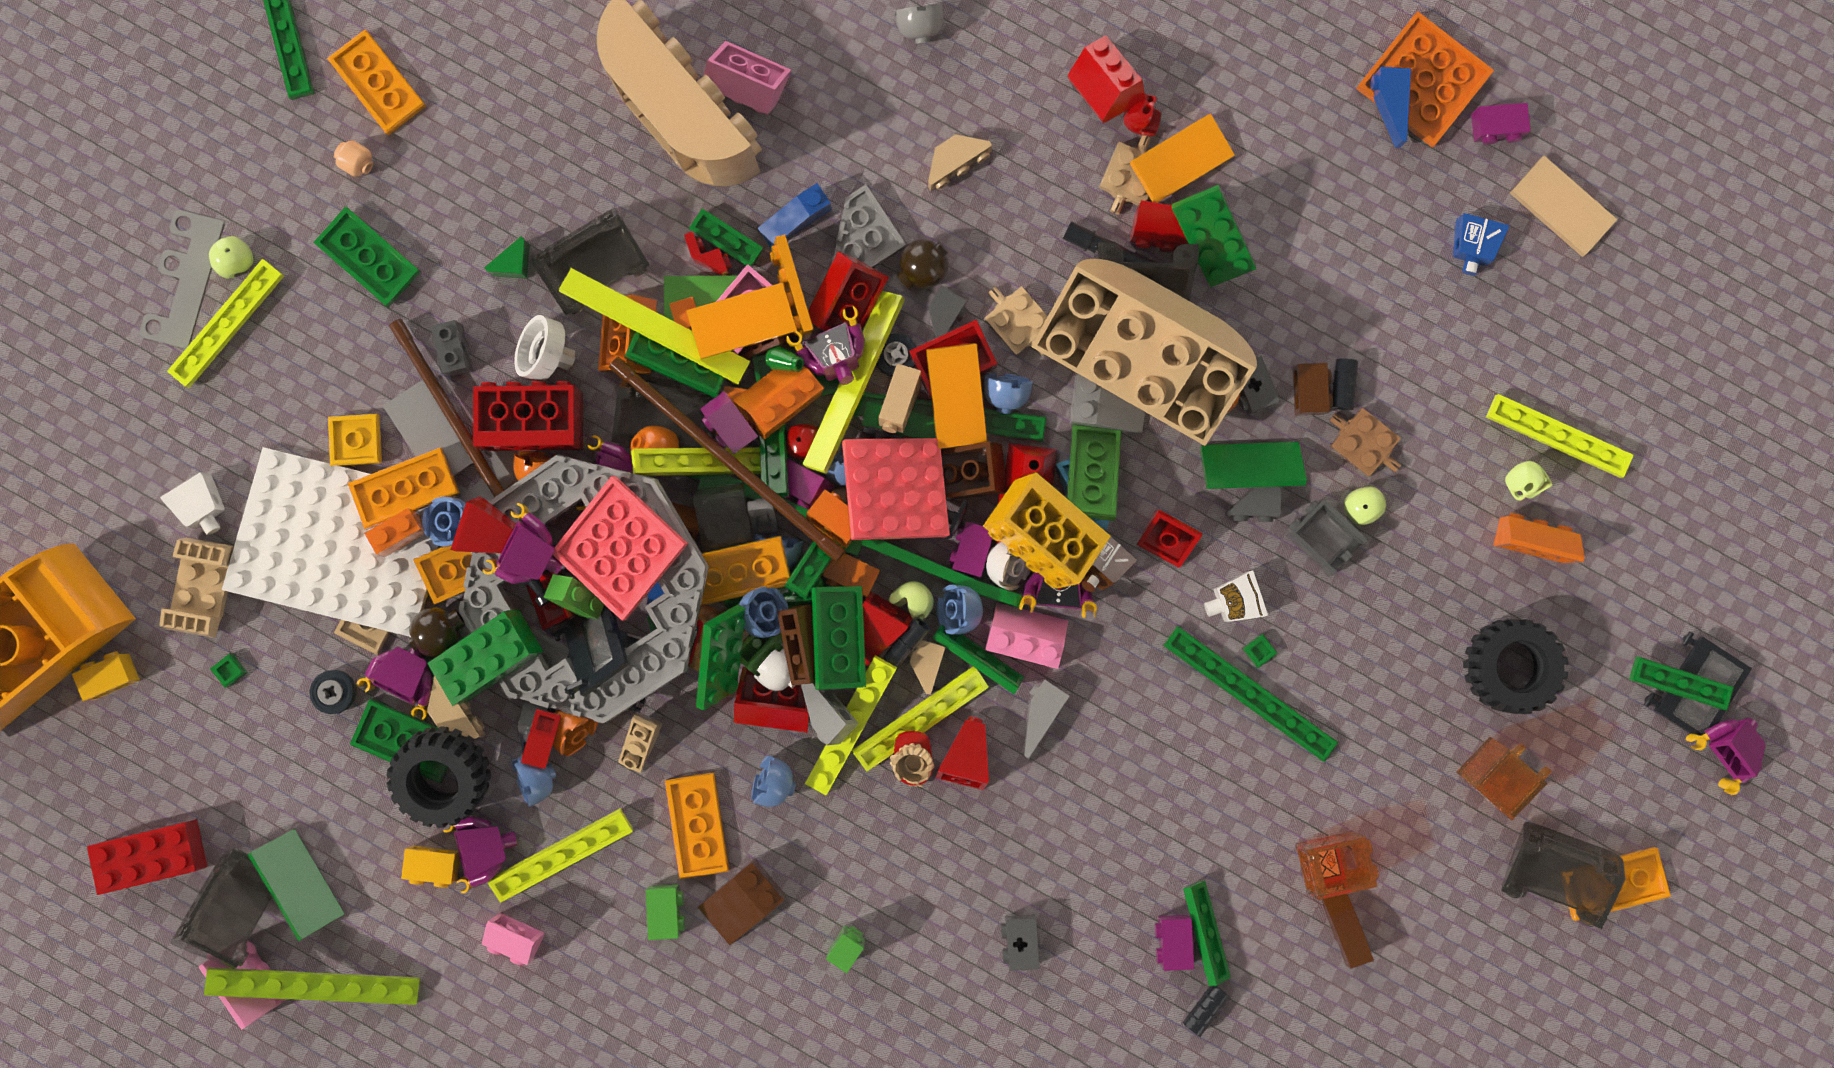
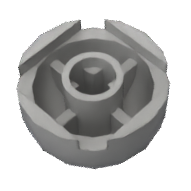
M942 4L925 5L924 7L915 6L895 11L899 31L907 39H915L916 44L930 42V37L937 35L944 23Z

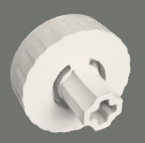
M537 315L529 321L519 338L515 352V370L519 376L533 381L544 382L553 374L557 367L568 370L573 366L575 350L564 346L565 329L560 322L542 315Z

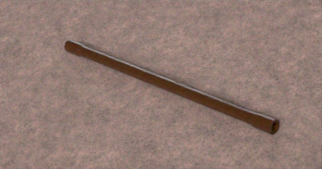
M402 319L393 321L389 328L406 351L495 498L505 490L480 449L473 446L471 434L413 341V337ZM544 569L542 575L546 574L549 571Z
M616 357L611 362L609 368L632 385L813 540L835 562L842 557L846 550L814 526L641 378L620 357Z

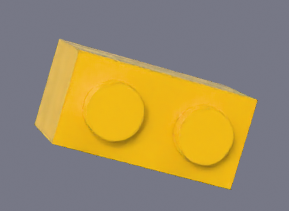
M118 651L104 655L103 661L98 663L92 661L81 665V670L73 673L72 676L82 701L97 700L140 681L130 654H119Z
M413 845L405 848L401 879H407L410 884L414 885L433 882L435 887H449V884H453L458 880L459 852L457 850Z

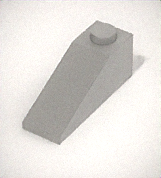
M815 679L814 683L802 684L801 687L811 725L818 733V739L826 745L841 744L859 723L831 689L815 690Z
M1042 679L1041 682L1036 681L1029 691L1032 696L1029 699L1023 755L1028 759L1069 698L1068 694L1045 679Z

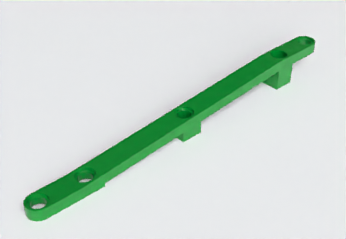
M726 474L685 475L700 480L693 503L720 512L727 489L754 501L762 498L745 482ZM785 500L806 518L808 509ZM880 539L853 540L846 549L841 546L846 550L845 553L858 557L862 546H865L949 581L953 585L970 587L980 596L1019 608L1023 595L977 581Z

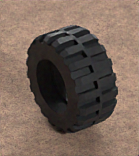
M1507 619L1492 622V625H1486L1481 628V634H1475L1471 639V642L1474 643L1472 647L1466 648L1465 654L1469 655L1468 661H1463V668H1467L1469 673L1464 675L1466 683L1472 684L1473 687L1470 690L1473 695L1480 697L1479 701L1481 703L1491 706V709L1496 711L1524 715L1532 714L1533 711H1541L1546 708V703L1552 704L1557 699L1555 693H1562L1565 687L1561 684L1562 680L1568 679L1569 672L1564 671V665L1569 663L1568 657H1563L1562 652L1565 651L1563 644L1556 643L1555 640L1558 637L1553 631H1546V626L1541 623H1533L1532 620ZM1510 643L1524 645L1531 653L1534 661V671L1530 681L1518 690L1507 688L1501 682L1497 673L1498 656Z
M440 726L437 730L435 727L426 728L423 732L415 733L397 751L390 761L391 766L387 769V778L390 779L387 782V788L389 792H393L391 799L394 804L398 803L400 806L398 810L403 815L407 813L411 816L410 820L415 823L421 821L423 826L431 827L433 824H436L437 828H445L448 823L451 826L456 825L462 819L465 820L471 815L488 791L490 786L488 781L491 778V770L486 769L490 764L488 757L482 756L483 748L480 745L476 746L473 743L475 739L471 736L465 737L461 735L462 731L458 729L449 731V727ZM432 760L449 767L457 778L458 791L443 793L430 787L421 774L420 763Z

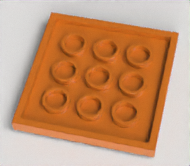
M1417 11L1356 89L1375 103L1374 90H1371L1372 76L1381 67L1410 68L1408 130L1433 148L1494 70Z

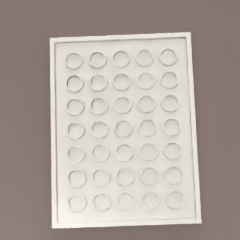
M263 447L222 590L411 637L409 634L410 624L413 618L424 610L428 596V590L413 559L441 546L432 543L434 541L431 540L430 536L423 535L386 557L376 555L364 534L370 529H364L348 486L349 482L370 475L369 473L341 466H330L329 463ZM430 506L417 510V513L419 514L421 520L423 518V512L426 508H429Z

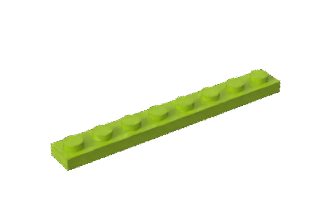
M208 967L204 995L417 1005L420 978Z

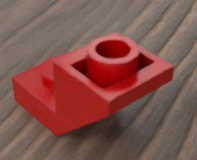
M693 231L684 234L689 252L695 263L719 275H730L728 269L732 266L727 253L722 254L720 248L702 254L701 252L706 250L701 237L696 238Z
M536 709L520 763L542 769L546 768L561 715Z

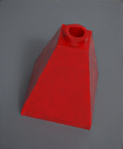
M1009 443L1005 468L1007 491L1016 479L1033 473H1038L1053 486L1057 449ZM1029 463L1034 464L1037 469L1032 470L1029 467Z
M479 496L469 500L465 504L450 550L456 552L502 553L516 523L485 498Z
M872 591L863 603L866 665H869L875 655L879 656L902 635L912 620L910 613Z
M970 716L968 720H965L936 773V779L984 790L989 781L986 728L985 724H982V719Z

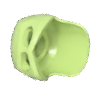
M228 236L218 240L209 251L211 267L218 275L226 279L234 278V274L245 272L254 262L250 247L243 240L235 236Z
M1525 461L1516 465L1505 478L1509 491L1518 501L1523 500L1525 497L1531 499L1553 486L1545 470L1532 461ZM1518 491H1521L1523 495H1518Z
M1374 487L1356 489L1344 500L1345 514L1357 525L1373 523L1386 510L1385 496ZM1363 505H1368V508L1364 509Z
M909 581L902 584L892 592L888 599L897 607H901L908 602V609L913 619L918 617L923 620L930 614L934 605V598L930 590L924 584L917 581Z

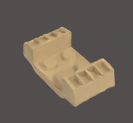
M187 537L177 540L173 557L181 558L171 609L162 608L159 626L168 630L216 638L228 591L222 590L234 546Z

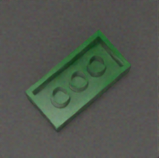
M513 609L503 611L428 662V665L452 706L470 701L542 653L543 650L520 610Z

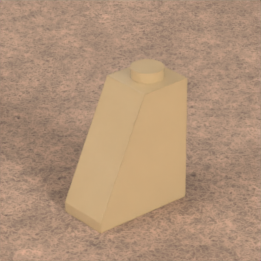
M901 364L896 365L879 415V426L883 430L890 433H896L897 431L903 433L921 389V370Z

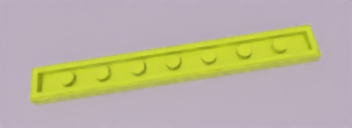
M572 268L559 288V292L736 384H739L749 366V360L731 351L701 359L691 330Z
M885 291L881 292L863 330L865 345L863 355L858 359L859 367L851 371L854 380L847 385L839 383L803 462L806 468L827 474L905 301L903 296Z

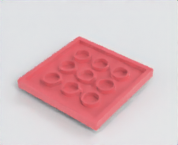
M937 438L845 439L842 442L851 540L934 538L950 535L941 449L938 448Z
M611 476L555 546L552 555L616 616L624 621L628 619L689 543L617 476Z

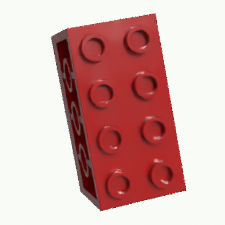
M533 381L531 386L521 385V382H506V386H497L495 382H482L481 386H473V446L484 451L583 450V391L578 389L576 385H571L570 381H556V385H546V382Z

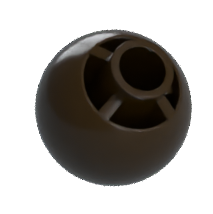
M928 239L912 242L904 249L901 255V272L897 274L898 279L908 290L913 286L928 289L938 285L948 272L947 249L942 243L938 242L936 244Z
M440 607L427 608L413 618L409 628L411 637L408 638V642L414 651L419 650L426 656L437 657L459 642L460 629L466 625L456 609L448 612Z

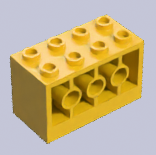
M1038 473L1016 479L983 525L989 531L990 537L1005 544L1007 550L1012 555L1024 560L1026 566L1031 571L1042 575L1045 578L1044 581L1053 588L1080 584L1111 537Z

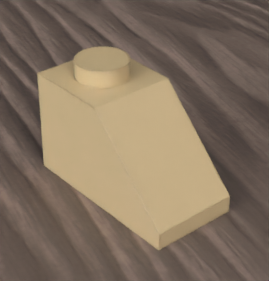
M922 640L916 647V650L914 652L911 651L909 657H911L910 664L925 693L931 695L945 647Z

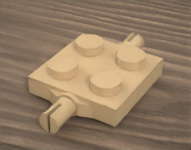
M1142 135L1137 148L1130 147L1121 142H1118L1099 185L1100 189L1109 192L1115 198L1110 212H1115L1116 215H1120L1124 202L1133 203L1138 206L1141 200L1147 201L1149 195L1129 162L1146 152L1151 141L1150 137L1146 139L1147 136Z
M1022 286L1012 295L1006 297L1003 296L997 287H994L993 291L990 290L988 294L997 302V305L985 317V320L1017 356L1025 348L1032 346L1048 316Z

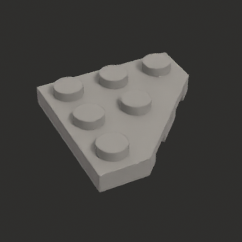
M867 185L862 186L845 198L833 260L839 251L875 268L906 247V243Z

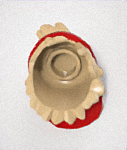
M906 731L896 737L894 755L890 756V765L893 767L895 777L909 786L922 787L931 777L935 768L930 739L925 733L919 731Z

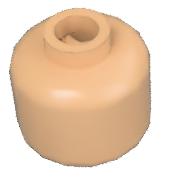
M356 141L342 142L335 150L334 158L336 159L337 167L351 176L359 177L371 171L373 167V162L371 161L372 153Z

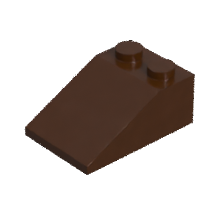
M988 441L941 450L946 500L982 497L1007 492L1002 444Z
M754 858L699 905L698 909L725 941L731 945L780 905L787 895Z

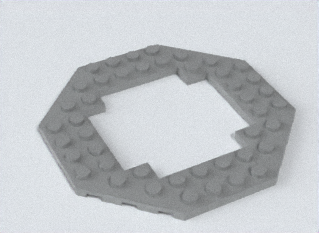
M556 455L490 500L489 503L516 524L518 521L522 522V519L512 517L511 511L520 515L522 509L517 503L523 504L528 507L529 513H532L546 525L580 501H583L587 507L609 478L617 476L689 543L658 581L665 594L645 606L657 629L626 648L625 652L629 665L589 695L583 697L580 695V691H577L574 694L575 698L570 699V696L565 693L564 689L567 685L577 682L570 657L549 668L540 653L499 681L508 697L527 700L532 704L546 708H555L562 710L564 713L578 717L583 716L599 723H606L687 671L709 566L658 479ZM470 552L472 557L470 567H467L463 586L466 588L463 601H460L459 613L471 633L503 611L515 609L502 587V584L506 581L496 577L495 573L489 575L483 573L485 568L492 570V564L486 562V560L493 558L498 560L501 553ZM612 658L603 663L602 665H600L599 667H597L595 671H598L600 668H602L604 665L610 662Z

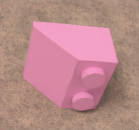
M500 912L487 922L482 945L488 947L487 950L495 955L504 954L510 957V961L514 964L523 966L533 961L545 933Z

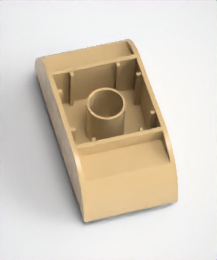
M611 0L605 8L598 25L597 48L604 69L626 106L682 171L696 181L712 186H731L748 181L759 174L760 170L755 156L762 151V148L755 140L758 135L748 121L739 112L731 119L727 118L731 113L723 103L725 97L706 74L697 82L695 81L699 76L690 64L692 62L690 55L674 37L667 41L665 35L658 27L660 24L659 20L644 1L639 0L633 6H630L626 0Z
M1086 259L1076 265L1031 346L1204 446L1257 367L1256 356L1249 344L1223 320L1137 271L1103 259Z

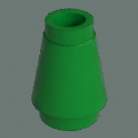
M781 346L771 347L766 354V364L772 370L800 372L804 366L802 357Z

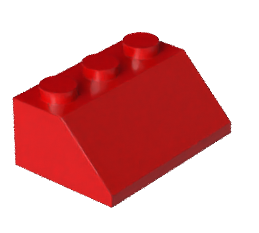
M1106 35L1084 47L1067 75L1069 81L1103 124L1146 99L1142 78Z
M1141 200L1134 214L1130 243H1135L1139 248H1150V246L1159 247L1163 252H1174V250L1183 251L1187 256H1195L1172 210V205Z
M838 251L808 309L811 322L819 329L825 331L845 322L849 326V320L844 318L843 310L845 309L848 318H852L855 316L854 306L858 310L857 323H860L861 329H863L889 277L867 264Z
M977 319L909 351L916 369L921 370V381L930 399L932 397L927 349L976 343L980 376L997 368V361Z
M742 667L734 702V723L807 733L810 717L801 685H796L794 688L788 686L784 690L773 691L756 680L754 674L746 667Z

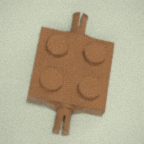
M1360 408L1356 415L1348 421H1345L1336 412L1329 419V421L1340 428L1337 438L1330 447L1367 477H1370L1377 467L1383 463L1393 472L1400 468L1401 464L1390 455L1392 449L1401 438L1364 408Z

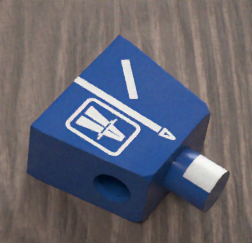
M1463 213L1456 219L1453 257L1465 260L1462 273L1475 276L1477 275L1479 265L1487 266L1494 261L1509 229V225Z

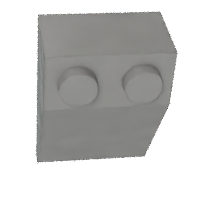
M1076 374L1069 425L1091 426L1142 434L1145 411L1080 374Z

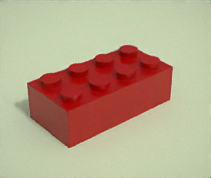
M197 819L86 846L97 895L195 872L208 867Z

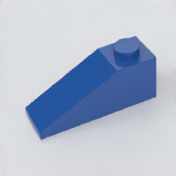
M1381 67L1372 76L1371 90H1374V101L1395 148H1401L1407 142L1411 69Z
M816 183L793 198L759 226L758 230L771 248L774 245L775 237L785 235L786 239L830 212L832 210L831 203L819 184Z

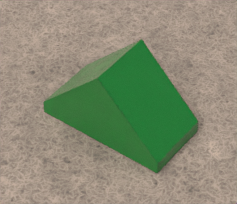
M520 236L486 265L484 269L494 277L527 279L530 244Z

